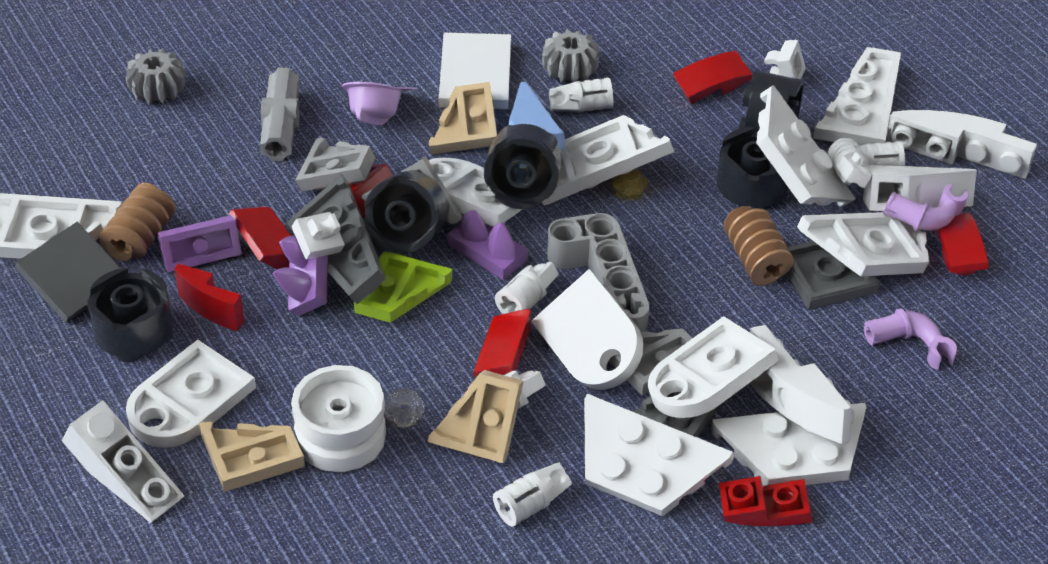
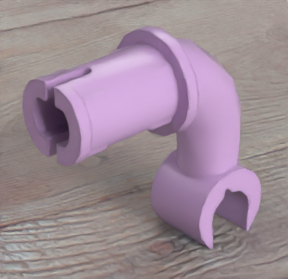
M953 184L946 185L938 203L939 207L931 208L928 203L922 205L892 192L883 214L914 226L913 230L915 231L918 229L926 231L939 230L948 225L955 216L962 213L969 194L965 190L963 196H952L950 190Z
M901 308L897 309L895 314L864 323L865 337L871 346L894 338L902 337L903 339H908L911 336L921 338L928 346L927 362L932 368L939 369L940 355L946 356L951 366H953L957 351L956 343L952 339L942 336L937 325L924 314L904 311Z

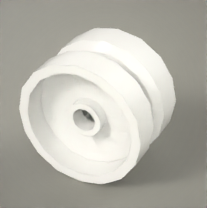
M333 365L315 370L305 376L296 386L291 402L295 422V438L304 459L310 465L324 471L346 472L359 469L377 457L384 447L386 437L384 394L380 383L369 372L354 366Z

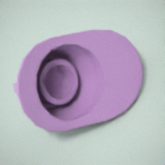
M349 82L342 85V89L348 91L352 113L357 116L359 121L372 125H383L395 115L402 92L417 90L415 87H393L373 82Z

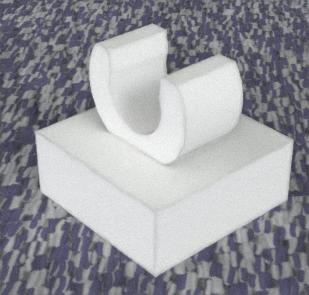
M798 40L785 41L781 51L768 52L764 60L765 64H775L778 66L772 67L769 73L797 79L802 78L806 68Z
M327 212L298 218L292 225L306 260L339 253L345 246L339 232L341 227L335 213Z

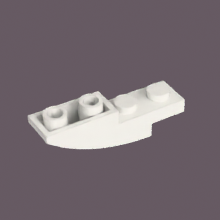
M934 110L893 111L890 116L885 141L891 143L901 141L904 149L952 165L956 157H960L1026 179L1030 171L1037 146L1036 143L1005 134L1006 124L968 114Z
M766 325L750 328L751 334L776 349L779 359L776 364L751 381V386L774 409L791 421L827 439L841 444L848 443L850 441V427L854 422L853 407L836 390L831 379L826 378L815 363L800 366L799 362L793 359L785 350L779 338L776 339Z

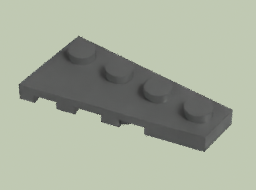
M341 174L289 219L286 224L293 231L292 225L298 218L327 212L335 213L341 227L339 232L345 246L341 252L328 255L327 271L352 300L358 304L387 278L371 237L366 230L365 222L351 186Z

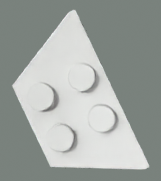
M772 85L762 92L760 98L766 103V108L759 112L758 123L760 130L757 132V144L800 204L811 205L816 203L820 206H828L832 202H837L839 207H844L854 201L856 198L837 175L829 155L817 146L811 137L808 126L796 117L775 86Z
M625 115L565 139L564 149L560 150L562 163L557 187L554 193L548 199L546 198L542 201L545 206L581 190L593 188L603 181L618 175L627 174L639 166L674 152L671 142L666 136L661 139L655 137L650 128L635 124L633 119Z
M0 193V257L21 259L77 221L96 241L101 231L107 226V223L115 216L118 209L122 207V201Z
M883 212L802 215L797 226L802 233L861 277L923 273L929 263L928 250L925 248L927 242L926 232H922L921 229L915 231L913 230L914 226L885 215Z
M587 394L584 399L585 480L587 485L653 513L664 516L679 504L682 497L693 494L705 484L704 480L722 466L726 468L734 459L732 451Z
M865 403L851 404L854 411V422L850 427V441L844 444L811 432L791 421L780 412L712 419L711 432L716 439L723 437L734 448L733 456L743 466L750 468L754 473V477L761 476L763 486L805 479L806 485L846 481L850 475L866 405Z

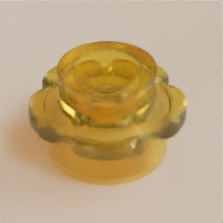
M636 168L627 174L613 177L612 185L615 193L624 200L640 198L643 195L644 189L648 186V179Z

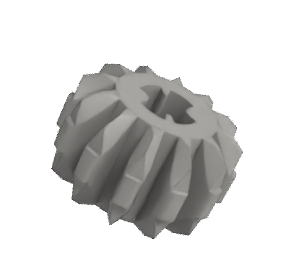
M566 29L563 34L554 32L552 38L546 39L543 46L542 64L544 70L548 71L549 78L559 77L561 83L566 80L573 83L578 79L588 80L590 75L596 74L600 54L598 43L593 41L592 35H582L581 30L574 33Z
M149 49L146 54L137 53L134 60L128 61L127 87L130 89V93L135 95L136 100L146 99L148 105L154 101H160L163 104L165 99H176L177 93L184 91L185 67L182 64V60L177 58L176 53L170 52L166 54L164 49H160L158 52H152Z

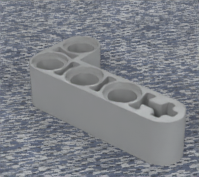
M596 213L558 219L552 222L548 228L547 260L553 262L554 266L560 269L588 266L636 324L640 332H647L649 302L616 218L609 214Z

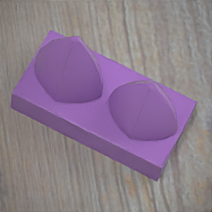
M475 210L466 212L461 219V223L447 233V244L502 280L528 261V249L513 240L503 222L492 227L484 223L481 216Z
M232 215L158 232L167 272L175 271L174 268L178 263L192 267L242 255L236 222Z
M296 236L285 237L279 244L290 261L289 268L278 269L273 272V276L282 290L289 296L288 311L301 316L327 303L328 255L306 260Z

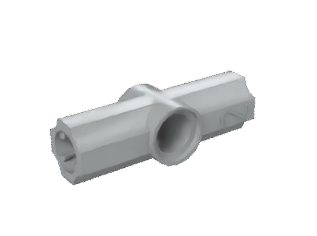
M277 68L274 73L269 74L267 96L262 98L261 101L262 131L260 148L261 154L269 157L271 161H283L287 155L292 154L294 130L299 129L300 110L298 96L300 80L299 75L292 72L290 68Z

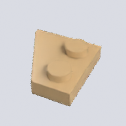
M490 82L455 86L449 98L450 104L444 109L439 119L440 127L435 137H431L429 140L431 155L489 147L497 136Z
M484 370L468 387L465 394L449 410V413L439 426L432 431L428 437V442L503 463L507 460L524 381Z
M205 421L199 423L201 436L224 492L305 467L303 453L290 426L270 425L259 427L255 424L238 423L237 430L214 429L213 422Z

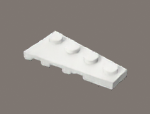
M867 47L852 69L847 83L844 82L839 89L836 100L831 102L826 109L823 120H819L815 126L813 138L832 142L841 138H850L856 141L859 146L868 143H884L886 141L901 52Z

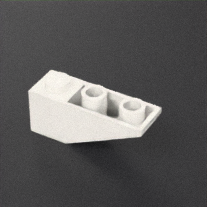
M869 165L872 177L864 188L863 201L869 211H884L892 192L922 205L928 203L931 208L939 207L938 203L944 187L949 184H953L950 190L952 196H963L965 190H967L969 195L964 207L973 206L976 169Z
M104 401L98 403L69 425L62 439L66 447L92 476L150 523L184 498L183 493Z

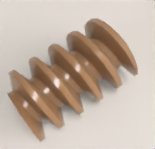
M142 182L137 184V187L130 193V197L124 201L122 207L118 209L115 216L112 217L99 234V241L104 250L114 259L120 261H129L132 257H143L147 252V248L154 243V238L158 236V232H162V228L168 224L169 218L176 213V205L173 199L151 183Z
M741 206L733 209L727 215L724 221V230L729 236V240L734 246L753 285H769L791 269L794 258L791 252L788 251L786 243L782 241L783 238L779 231H777V227L771 220L768 211L762 208L754 209L750 206Z

